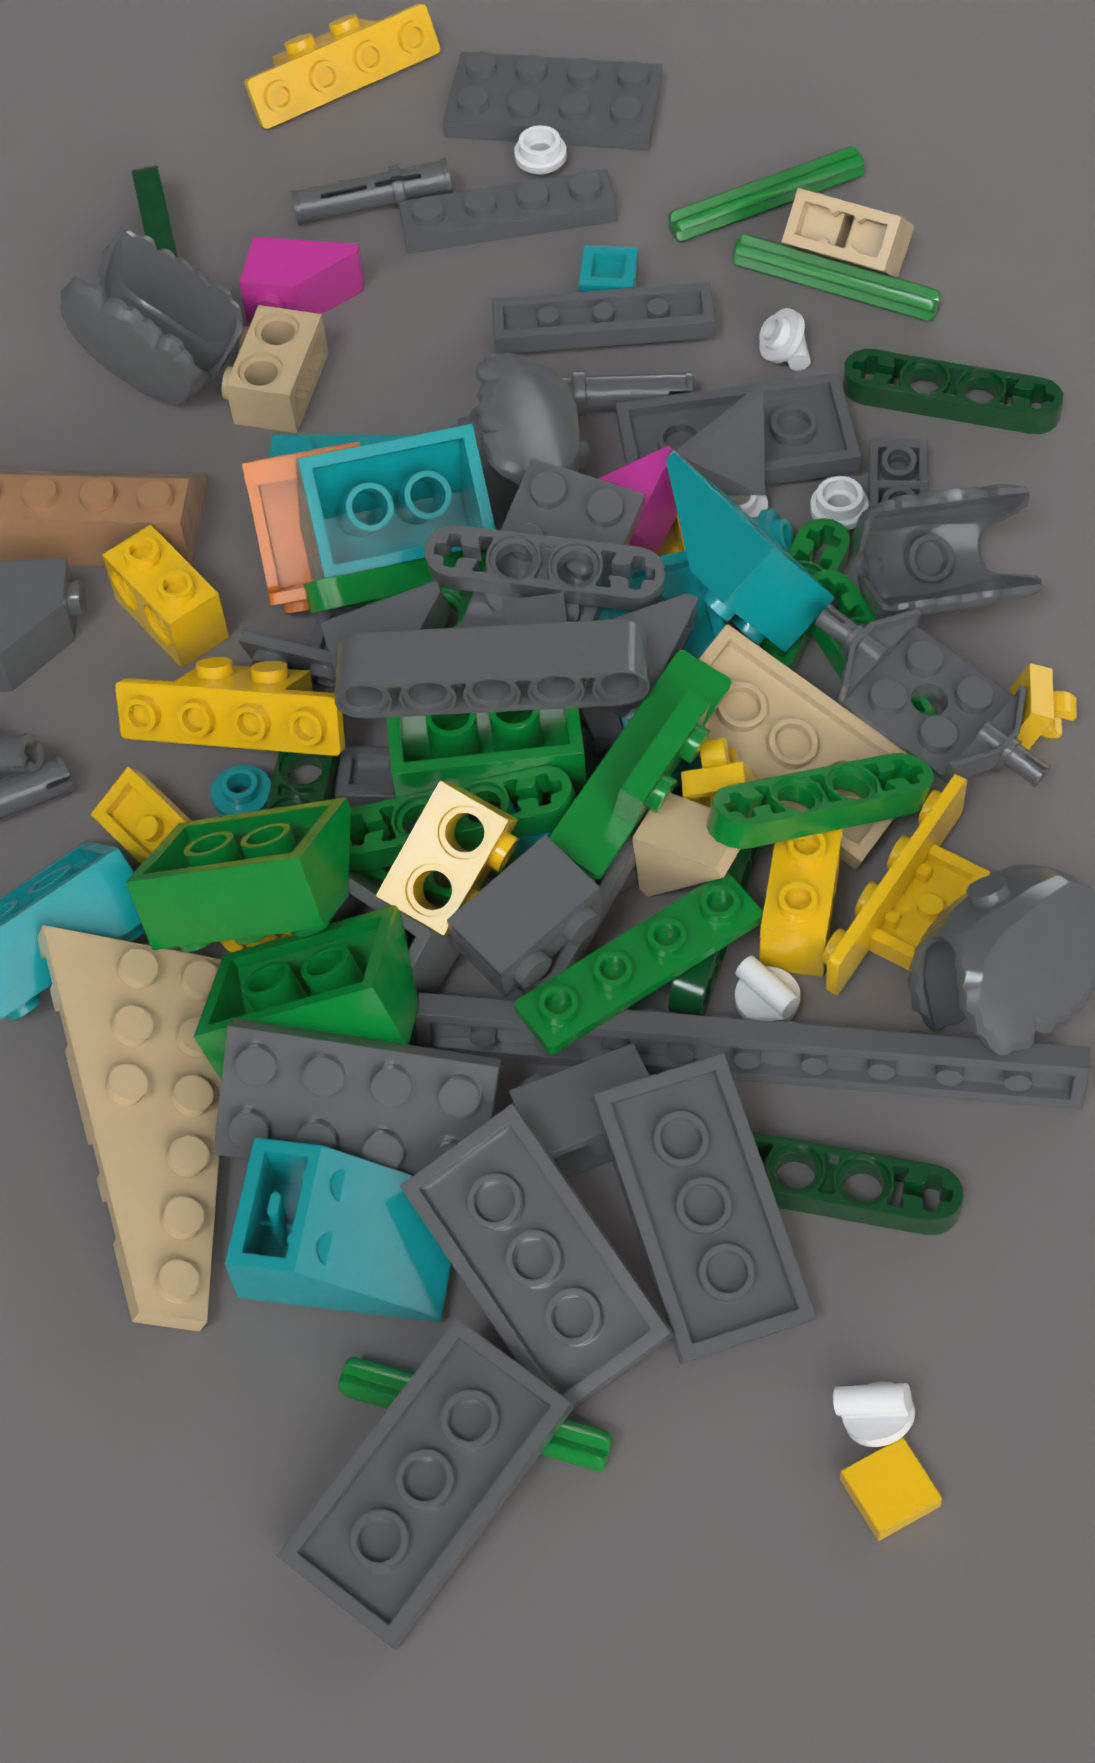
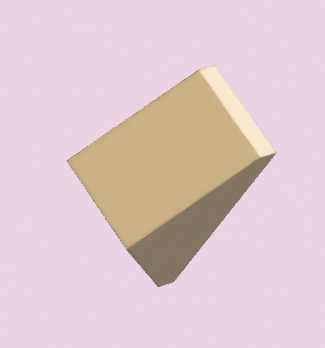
M671 793L658 813L649 809L632 837L639 889L647 897L724 878L740 849L727 847L717 842L709 834L706 825L710 807Z

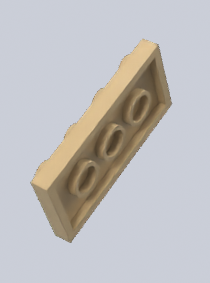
M726 624L699 658V660L729 677L732 682L728 693L704 726L711 730L707 740L725 737L728 748H736L738 762L743 761L759 779L891 753L907 754L728 624ZM835 790L845 797L862 799L859 795L850 791ZM780 801L791 809L808 810L805 806L796 802ZM894 818L844 828L840 859L856 870Z

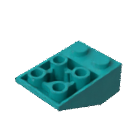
M254 1138L225 1261V1266L237 1298L442 1323L452 1263L400 1187L413 1175L323 1145Z

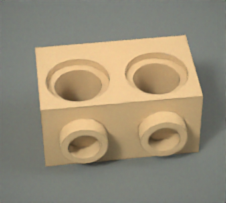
M798 188L781 242L790 247L898 278L914 225L898 215Z
M258 305L250 327L245 326L240 334L239 353L233 367L228 366L224 372L222 396L225 400H229L234 424L297 434L329 354L322 314Z

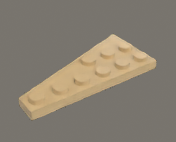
M42 925L37 941L42 958L47 959L52 979L50 993L55 1011L60 1012L68 1044L65 1054L88 1145H93L100 1172L97 1177V1183L102 1202H107L116 1237L113 1247L131 1320L136 1323L200 1332L206 1324L208 1317L219 1155H213L221 1080L193 1036L221 959L171 949L152 950L150 945Z

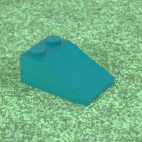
M673 451L666 459L690 571L708 588L701 598L726 621H729L737 614L732 622L757 645H760L765 638H768L786 652L835 597L735 501Z

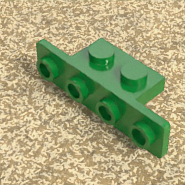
M684 650L678 651L549 836L550 840L593 879L598 880L602 878L647 810L650 809L658 813L677 782L675 778L671 777L672 773L682 759L692 763L711 732V730L704 726L730 689L732 682L729 677Z
M726 873L724 878L702 884L515 1001V1013L545 1050L550 1054H555L760 925L763 910L729 873Z

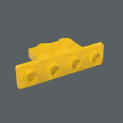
M415 4L379 21L358 19L357 14H350L328 24L330 32L314 38L312 33H307L285 42L286 51L271 57L274 67L253 75L244 81L259 125L262 128L269 129L438 54L440 46L427 7L424 4Z
M211 657L199 660L194 669L176 681L123 678L115 684L120 733L124 739L337 756L345 750L343 712L338 710L335 705V693L312 691L311 671L288 669L287 663L282 661H263L252 666L233 665L230 658Z
M954 774L943 792L935 789L930 793L920 811L918 818L920 825L911 838L902 835L893 847L887 861L888 872L879 884L871 881L863 890L855 907L854 915L857 917L847 931L839 928L834 932L822 955V963L827 965L825 990L838 996L868 951L910 971L909 968L915 948L937 916L965 894L971 883L980 878L990 876V871L940 847L963 812L967 779Z

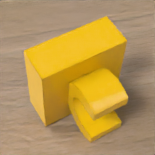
M1029 663L1007 691L1014 696L1021 684L1026 687L1021 728L1017 738L1022 741L1021 745L1028 750L1040 736L1060 738L1062 735V718L1074 721L1077 718L1076 697L1065 691H1053L1052 668Z
M725 737L705 742L700 750L703 768L681 772L683 797L710 808L714 794L719 789L729 785L759 780V777L743 761L738 762L736 748H728Z

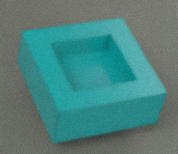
M584 245L579 292L636 288L639 264L638 247Z

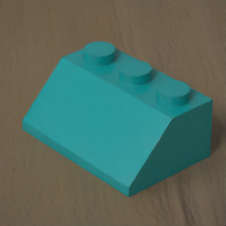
M473 424L296 459L300 529L312 581L424 559L425 545L428 538L436 530L445 526L460 525L496 530ZM452 547L451 553L462 551L460 547Z
M85 840L0 897V1020L6 1016L9 1021H12L33 1010L42 1000L38 994L52 985L47 959L42 958L37 941L42 925L132 942L145 932L125 883L134 872L118 847Z

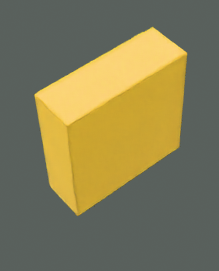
M903 1437L840 1472L841 1483L877 1541L886 1538L941 1507V1495Z

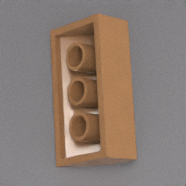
M0 468V562L66 557L68 565L105 566L102 554L151 524L192 566L208 486L207 473Z

